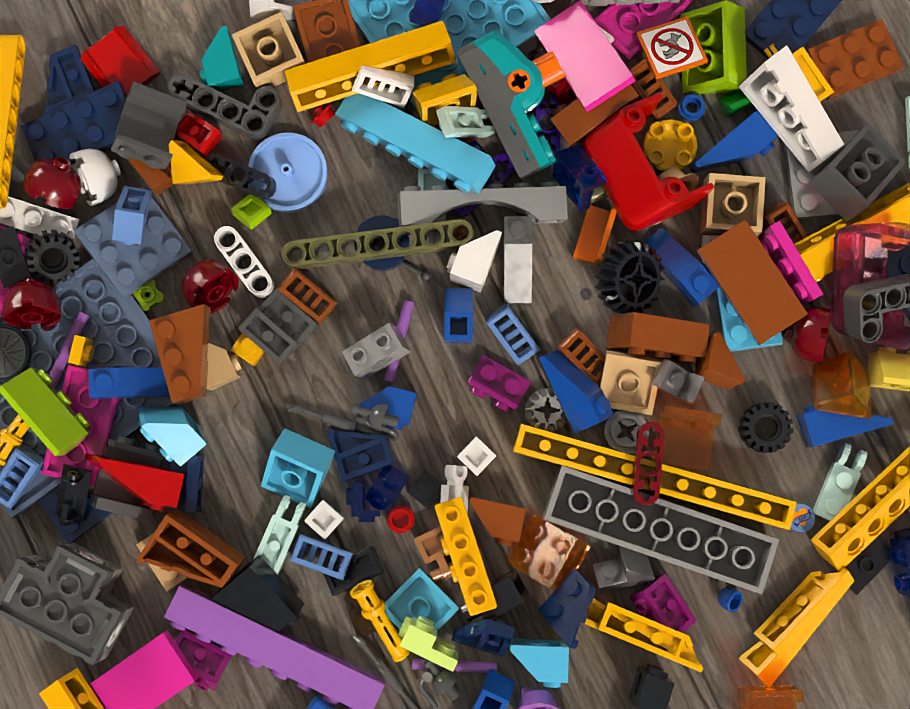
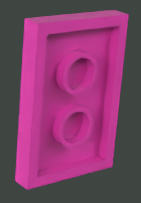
M780 221L771 225L757 236L802 305L823 295Z

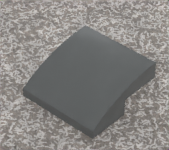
M275 289L258 309L255 308L238 329L281 365L318 327V324L279 290Z

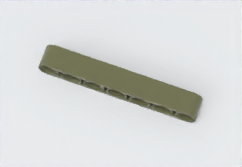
M457 219L294 240L284 245L281 255L285 263L296 269H306L456 250L460 246L474 241L476 234L469 222ZM462 227L469 230L468 237L462 241L456 240V230ZM431 232H440L441 238L436 244H429L427 242V237ZM404 235H412V244L409 247L402 248L400 246L401 238ZM378 238H384V248L380 251H374V241ZM357 242L356 252L347 255L345 251L347 244ZM324 245H329V255L325 258H320L318 255L319 249ZM298 248L302 249L301 259L293 262L291 258L293 251Z

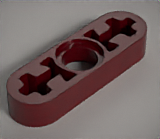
M655 422L644 423L637 431L632 497L641 505L655 503L660 493L665 433L661 425ZM649 427H653V432L658 433V438L652 440L651 448H658L657 453L654 451L641 452V446L648 447V438L643 437V432L649 431ZM645 455L652 456L656 461V467L651 472H645L640 466V461ZM639 474L647 477L655 476V481L648 480V489L653 490V495L648 496L646 501L643 500L642 495L638 494V489H643L645 480H639Z

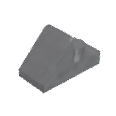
M664 359L652 385L683 404L690 406L694 403L705 377L690 373L674 362Z
M619 547L620 558L592 564L600 594L655 581L648 556L625 547Z

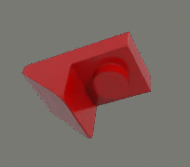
M190 111L180 121L175 133L176 136L194 147L205 157L212 153L223 139V135L217 128Z

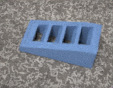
M508 302L485 318L486 324L517 365H520L540 351L539 346ZM506 314L509 316V318L500 325L496 324V322L502 317H504ZM512 324H514V325L516 326L513 330H511V331L508 332L507 334L504 335V334L502 333V331H504L506 328H508V327L511 326ZM519 333L523 335L514 343H509V340L514 338ZM528 342L529 346L517 354L515 350Z
M27 445L16 448L0 472V487L4 485L13 492L11 496L0 488V503L9 509L14 507L44 464L45 458ZM15 466L25 472V476L15 470ZM10 476L11 478H13L15 481H17V482L20 483V484L17 486L15 483H13L12 481H10L7 477Z
M300 534L290 561L344 580L353 553ZM309 543L312 544L307 560L302 557ZM320 547L323 549L316 564L312 561L317 548ZM331 551L333 553L328 567H323L327 552ZM339 554L343 556L338 572L333 570Z

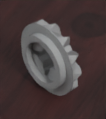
M544 388L537 390L528 398L525 405V416L532 427L554 432L566 423L567 417L554 389ZM547 398H549L550 407L559 409V412L550 414L548 423L544 413L535 411V409L545 406Z
M624 410L615 412L614 416L608 418L605 423L604 436L608 446L622 453H634L637 431L642 424L646 423L645 419L636 412ZM620 425L625 429L635 426L630 434L632 439L628 437L617 438L622 431ZM649 431L643 432V437L648 438Z

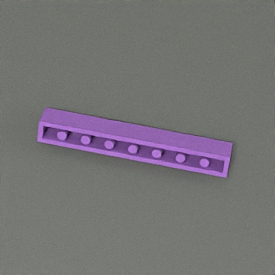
M182 584L178 587L164 616L171 620L169 623L171 626L185 631L186 628L196 632L195 637L207 643H210L212 640L220 644V649L228 654L236 655V653L247 657L246 662L253 666L261 668L264 665L272 669L271 673L280 679L287 680L289 677L297 681V686L307 692H312L314 689L324 694L322 698L332 704L338 705L340 702L349 706L348 709H374L386 681L285 631L275 632L215 603L211 599L212 596L187 584Z

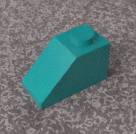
M222 26L201 59L203 69L199 70L202 83L219 92L244 85L231 34L227 26Z

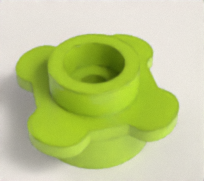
M155 280L150 281L132 293L143 311L150 310L151 307L164 300V294L156 287ZM147 292L150 293V296H149V297H146V296H145V294H146Z

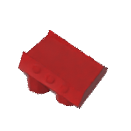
M124 26L114 27L105 37L88 50H84L80 58L102 87L119 81L122 83L126 95L133 82L146 86L161 73Z

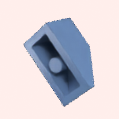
M129 186L123 187L115 208L112 240L120 241L126 245L142 243L152 190Z

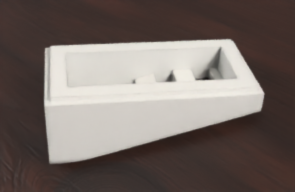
M361 66L352 86V91L404 108L414 88V76L402 72ZM365 76L370 78L368 85L362 84ZM376 80L380 81L379 86H374ZM386 83L390 84L389 88H385Z

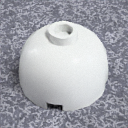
M90 148L69 155L70 159H76V163L71 166L81 178V194H85L87 191L91 198L86 200L90 206L102 203L115 193L118 186L117 176L121 175L116 160L110 161L105 153Z

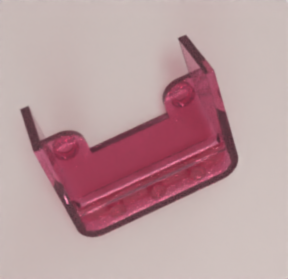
M901 222L856 224L840 228L835 233L831 324L838 333L850 336L845 332L843 297L845 291L852 285L887 278L888 250L897 251L910 245V224ZM898 309L882 313L883 331L880 338L874 343L901 350L910 348V327L904 326L903 310Z

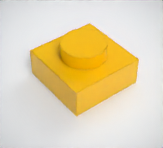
M243 333L230 350L253 366L257 364L264 353L261 348Z
M74 335L68 363L87 367V363L91 362L94 356L95 347L92 345L93 340Z

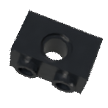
M648 664L647 668L639 666L629 695L633 705L638 709H667L675 684L668 678L669 674L664 672V669L655 665Z

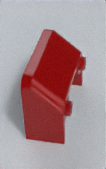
M661 93L624 106L590 131L582 142L583 152L623 224L634 231L642 230L698 206L714 189L713 183H709L689 192L679 178L666 177L659 180L637 142L634 133L639 132L644 127L646 119L663 98Z

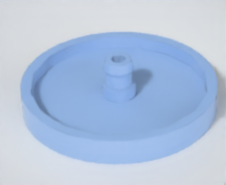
M279 133L268 137L256 147L248 164L249 167L274 178L276 182L274 195L268 199L261 200L270 206L271 209L279 212L292 213L310 207L320 198L328 180V167L322 151L312 140L297 133ZM254 179L251 183L260 189L265 190L267 187L264 182L262 183Z

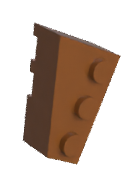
M630 84L588 112H586L577 98L571 104L567 105V103H564L553 112L555 116L551 118V121L571 149H573L584 140L590 131L624 106L639 101V95Z
M637 312L614 315L609 318L606 349L628 351V354L632 355L653 354V358L670 359V356L678 357L679 362L695 363V359L706 358L710 325Z

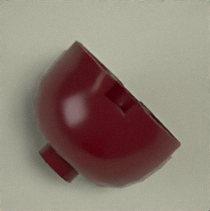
M56 156L54 159L45 158L32 164L25 175L22 187L34 199L37 198V195L46 198L45 204L49 206L71 209L73 205H76L82 187L81 178L77 171L70 166V161Z
M213 259L204 260L192 265L187 270L182 281V294L191 308L205 304L211 308V314H213L230 302L231 299L227 296L231 293L232 289L235 292L237 291L239 279L235 272L224 263Z
M33 278L25 279L23 282L12 286L4 296L2 309L4 322L21 329H31V324L37 323L41 324V329L54 326L61 320L60 298L52 287L40 282V280Z
M810 307L805 309L808 313L806 316L787 327L786 339H791L792 350L801 359L823 363L829 333L831 309Z

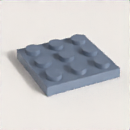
M152 197L145 234L141 244L126 245L120 241L112 240L117 203L73 230L74 235L123 299L192 254V249Z

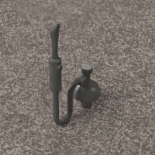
M358 403L354 404L352 414L357 415L358 413L356 420L377 431L359 426L355 421L328 412L322 414L304 408V406L299 404L287 408V412L304 413L322 419V422L326 423L325 426L327 427L332 425L350 432L359 431L365 434L388 436L389 441H396L399 438L397 431L383 425L396 428L400 418L387 413L388 404H377L372 410L360 407ZM380 430L390 433L393 436L380 433Z
M353 634L352 638L371 658L374 662L373 667L395 693H399L411 709H419L403 690V684L383 659L376 657L362 636ZM427 659L423 663L426 670H424L418 680V688L432 705L433 709H438L436 701L424 688V681L430 682L433 678L432 686L436 696L446 693L453 701L460 695V692L454 686L458 676L448 670L440 672L434 665V662Z

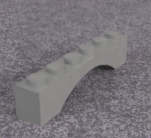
M557 182L541 183V187H530V183L514 184V188H503V184H489L487 189H482L479 194L471 190L468 193L460 189L448 190L446 185L433 186L432 190L421 191L419 186L405 187L404 191H400L397 196L399 227L433 223L436 219L452 210L477 204L496 205L511 209L523 216H532L534 224L563 223L568 219L566 186H557Z

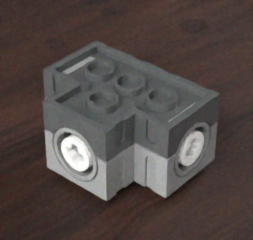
M76 543L58 545L53 554L54 557L49 563L38 555L18 558L0 591V615L6 617L8 621L17 626L32 631L34 635L49 643H55L66 652L83 658L85 662L91 665L108 658L135 607L127 602L124 603L118 600V597L110 594L114 587V582L120 576L123 568Z

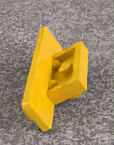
M462 497L435 505L444 538L441 539L445 555L450 554L453 565L450 566V571L454 582H459L469 614L473 616L495 609L497 603Z

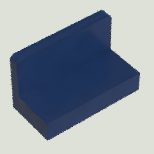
M193 455L182 466H179L174 460L170 462L169 469L184 474L177 508L181 511L201 512L205 456ZM167 506V509H168V510H174V509H176V508L168 507V506Z

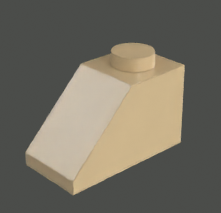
M208 343L207 389L212 391L240 378L239 370L242 369V365L236 354L232 355L230 351Z

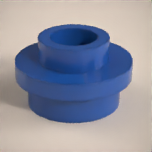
M687 94L679 101L678 112L684 120L696 121L705 113L706 105L699 95ZM687 105H694L696 111L689 112L687 110Z

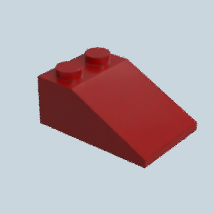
M90 453L85 454L87 461L132 496L141 499V505L149 506L150 509L166 511L167 506L177 508L184 478L183 473L158 466Z

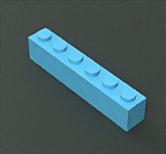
M360 93L345 97L335 113L342 122L341 127L352 134H355L356 131L363 134L362 137L373 145L380 143L386 146L385 149L396 157L402 154L415 167L422 169L423 166L429 168L432 175L443 181L446 178L454 181V186L466 193L471 190L479 194L496 166L490 155L454 137H444L442 131L381 100Z

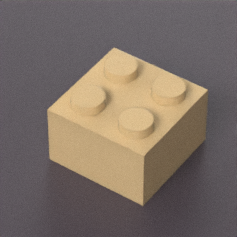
M282 11L232 34L257 89L262 86L275 87L286 82L284 70L306 64Z
M709 173L703 180V186L713 183L714 189L702 201L700 234L720 236L743 220H746L755 235H760L763 228L766 177Z

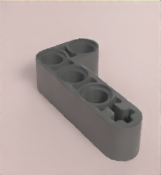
M183 74L173 76L168 83L170 94L175 98L186 101V108L255 141H262L269 135L282 109L280 96L276 89L271 86L259 88L248 106ZM187 87L190 93L193 94V97L185 91L180 93L178 91L180 88L184 90ZM212 97L214 99L210 106H201L205 98ZM274 97L275 101L271 106L266 107L262 105L265 98ZM230 109H237L236 117L232 119L225 117ZM262 121L263 124L259 130H250L252 122Z
M910 273L850 286L845 291L843 297L845 332L867 343L877 341L883 331L882 313L910 307Z

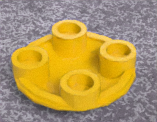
M673 119L653 123L645 134L643 142L644 154L648 161L651 162L652 166L661 171H665L671 166H675L679 170L686 168L694 160L698 148L693 127L688 123Z

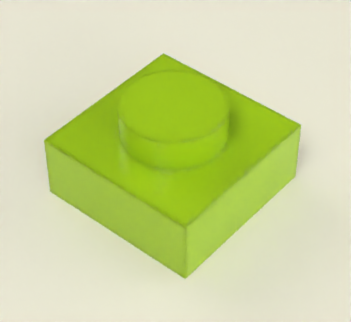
M251 194L231 208L233 216L251 230L272 214L270 206Z

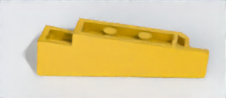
M841 568V571L837 573L811 572L755 631L754 634L760 641L738 659L765 686L770 687L852 585L854 579L846 568Z
M593 598L588 607L585 625L702 673L703 667L697 659L692 647L693 644L688 635L607 602L605 606Z

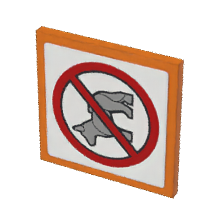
M688 16L636 33L656 80L708 63V59Z

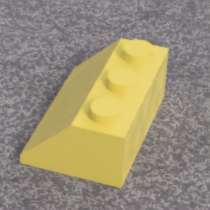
M879 347V351L869 353L866 386L910 392V351H907L906 354H898L895 348Z

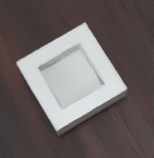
M475 437L457 457L478 476L496 455L480 439Z
M322 500L304 521L321 537L327 539L344 517L325 500Z

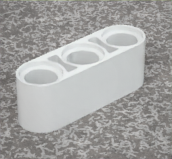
M230 226L219 228L214 236V242L250 292L258 298H268L275 290L273 278L234 228ZM227 235H234V244L230 247H224L223 239ZM245 256L251 257V265L246 269H240V259ZM260 278L267 279V288L263 291H256V281Z

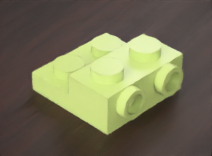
M406 616L398 634L402 638L400 646L453 672L458 662V651L454 650L455 645L441 638L439 642L435 641L438 629L434 627L435 623L428 618L419 616L416 619Z

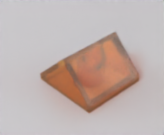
M850 350L825 359L823 363L817 362L813 364L815 410L871 419L873 415L869 373Z

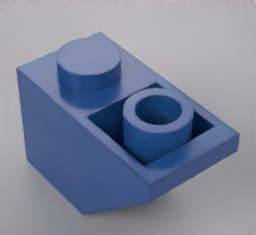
M445 288L444 343L472 344L473 288Z
M389 386L360 403V407L372 410L377 404H388L387 413L400 418L396 428L386 426L402 430L403 425L408 427L410 425L417 393Z

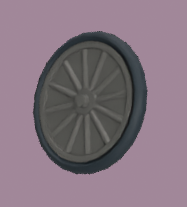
M0 324V383H3L26 371L32 356L31 345L27 336L19 328L8 324Z

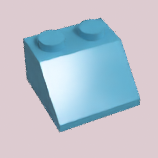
M284 428L271 449L261 487L283 497L288 495L291 497L290 500L299 504L304 502L307 504L306 507L311 509L329 471L335 450Z
M512 638L509 644L510 651L538 682H543L544 687L558 688L561 687V683H568L569 647L563 640Z

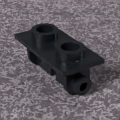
M67 464L63 465L55 513L60 525L69 526L74 520L84 521L92 471Z

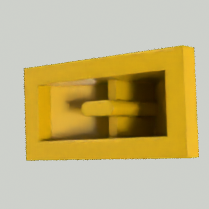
M170 141L169 153L173 154L170 161L173 184L187 185L222 180L224 175L185 141Z

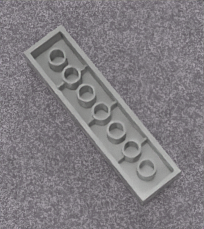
M560 465L542 519L759 594H763L779 543V539L659 498L651 505L638 504L632 497V489ZM638 491V494L643 496L644 501L650 496Z

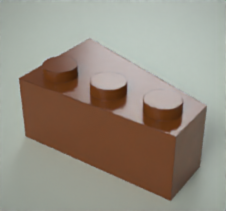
M205 304L149 320L171 401L175 404L180 405L207 396V354L210 337L209 317H211V308Z
M176 508L166 514L136 561L143 564L156 565L169 572L172 570L188 575L187 577L222 588L232 579L246 556Z

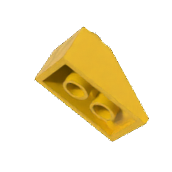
M456 73L450 74L442 78V82L433 85L431 82L423 83L417 86L415 91H412V99L420 121L430 126L439 124L436 110L441 107L476 106V85L465 74L460 76Z

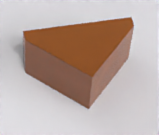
M720 332L708 337L706 358L697 359L694 374L705 377L704 381L726 390L745 382L746 379Z

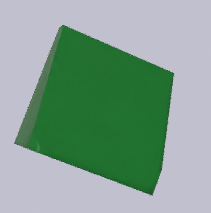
M742 90L733 91L718 99L725 116L728 117L752 105Z

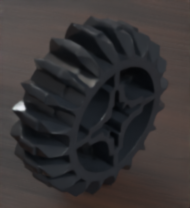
M632 239L617 242L616 246H609V253L602 254L603 263L596 264L600 268V273L594 275L599 279V283L595 288L600 290L598 298L604 301L603 305L619 314L643 313V309L651 308V301L658 300L656 293L662 291L659 286L660 281L665 280L661 276V272L665 268L659 265L662 258L656 255L657 250L649 247V244Z

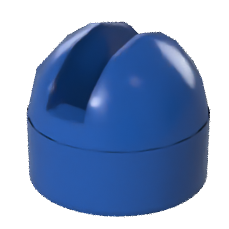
M726 587L719 592L717 599L722 608L729 612H735L741 606L743 595L734 588Z

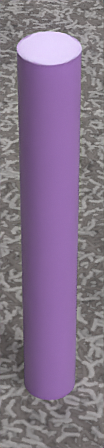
M407 300L403 301L397 325L404 339L406 338L414 302ZM400 359L387 366L384 381L394 383Z
M80 311L49 373L54 381L51 383L54 389L67 365L74 335H81L89 318V315Z
M412 658V670H426L423 663L427 659ZM458 660L453 672L488 673L489 669L497 672V662ZM434 663V665L439 669V671L448 670Z

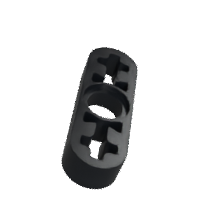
M210 153L204 158L211 165L218 163L227 168L225 173L219 171L224 175L222 180H219L222 183L260 199H268L276 191V182L268 174L217 153ZM243 169L245 172L243 181L235 183L233 180L235 171ZM253 179L264 182L267 185L266 189H260L252 185Z

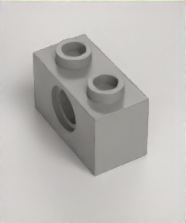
M391 323L386 324L342 351L354 376L364 380L412 352L399 328Z

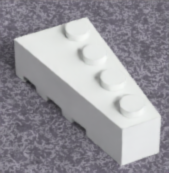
M787 45L765 61L739 86L808 172L844 145Z

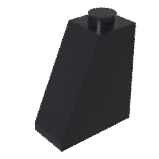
M260 555L238 571L211 598L215 603L275 632L280 631L285 626L291 628L301 618L299 612L305 604Z

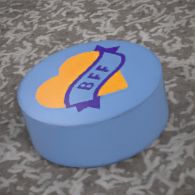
M796 504L790 529L796 532H806L814 525L815 514L809 506Z

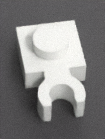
M446 465L445 477L447 485H441L440 503L462 497L468 513L469 486H463L464 480L467 477V466Z

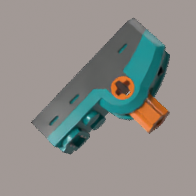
M495 31L458 49L457 54L470 80L476 85L477 94L519 178L525 179L556 162L557 159L544 135L539 137L538 133L542 132V129L533 114L531 116L528 115V112L540 104L545 94V87L566 77L553 50L530 61L515 45ZM520 78L525 81V88L523 89L518 87V80Z

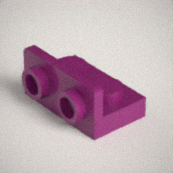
M482 355L467 381V385L471 386L469 389L471 393L482 399L487 395L495 400L494 406L508 413L509 409L516 410L531 381L485 355Z
M666 573L659 575L655 578V581L649 583L642 590L630 595L634 608L640 615L681 633L697 621Z
M181 630L175 642L199 677L193 684L205 691H208V689L215 691L232 655L224 652L220 647L212 643L199 640L194 634L186 630Z

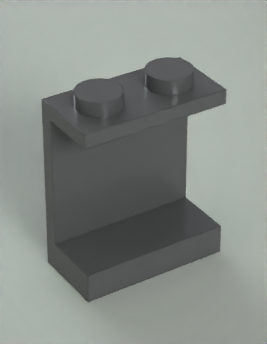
M133 82L124 103L111 151L118 153L123 158L141 161L150 168L165 170L173 154L169 153V143L171 140H174L179 120L185 112L187 102Z
M119 436L118 440L108 438L103 454L105 457L158 467L161 459L168 461L161 454L160 446L145 443L144 447L134 445L135 440ZM98 471L89 505L96 509L150 521L153 512L147 506L141 505V499L132 496L103 472Z

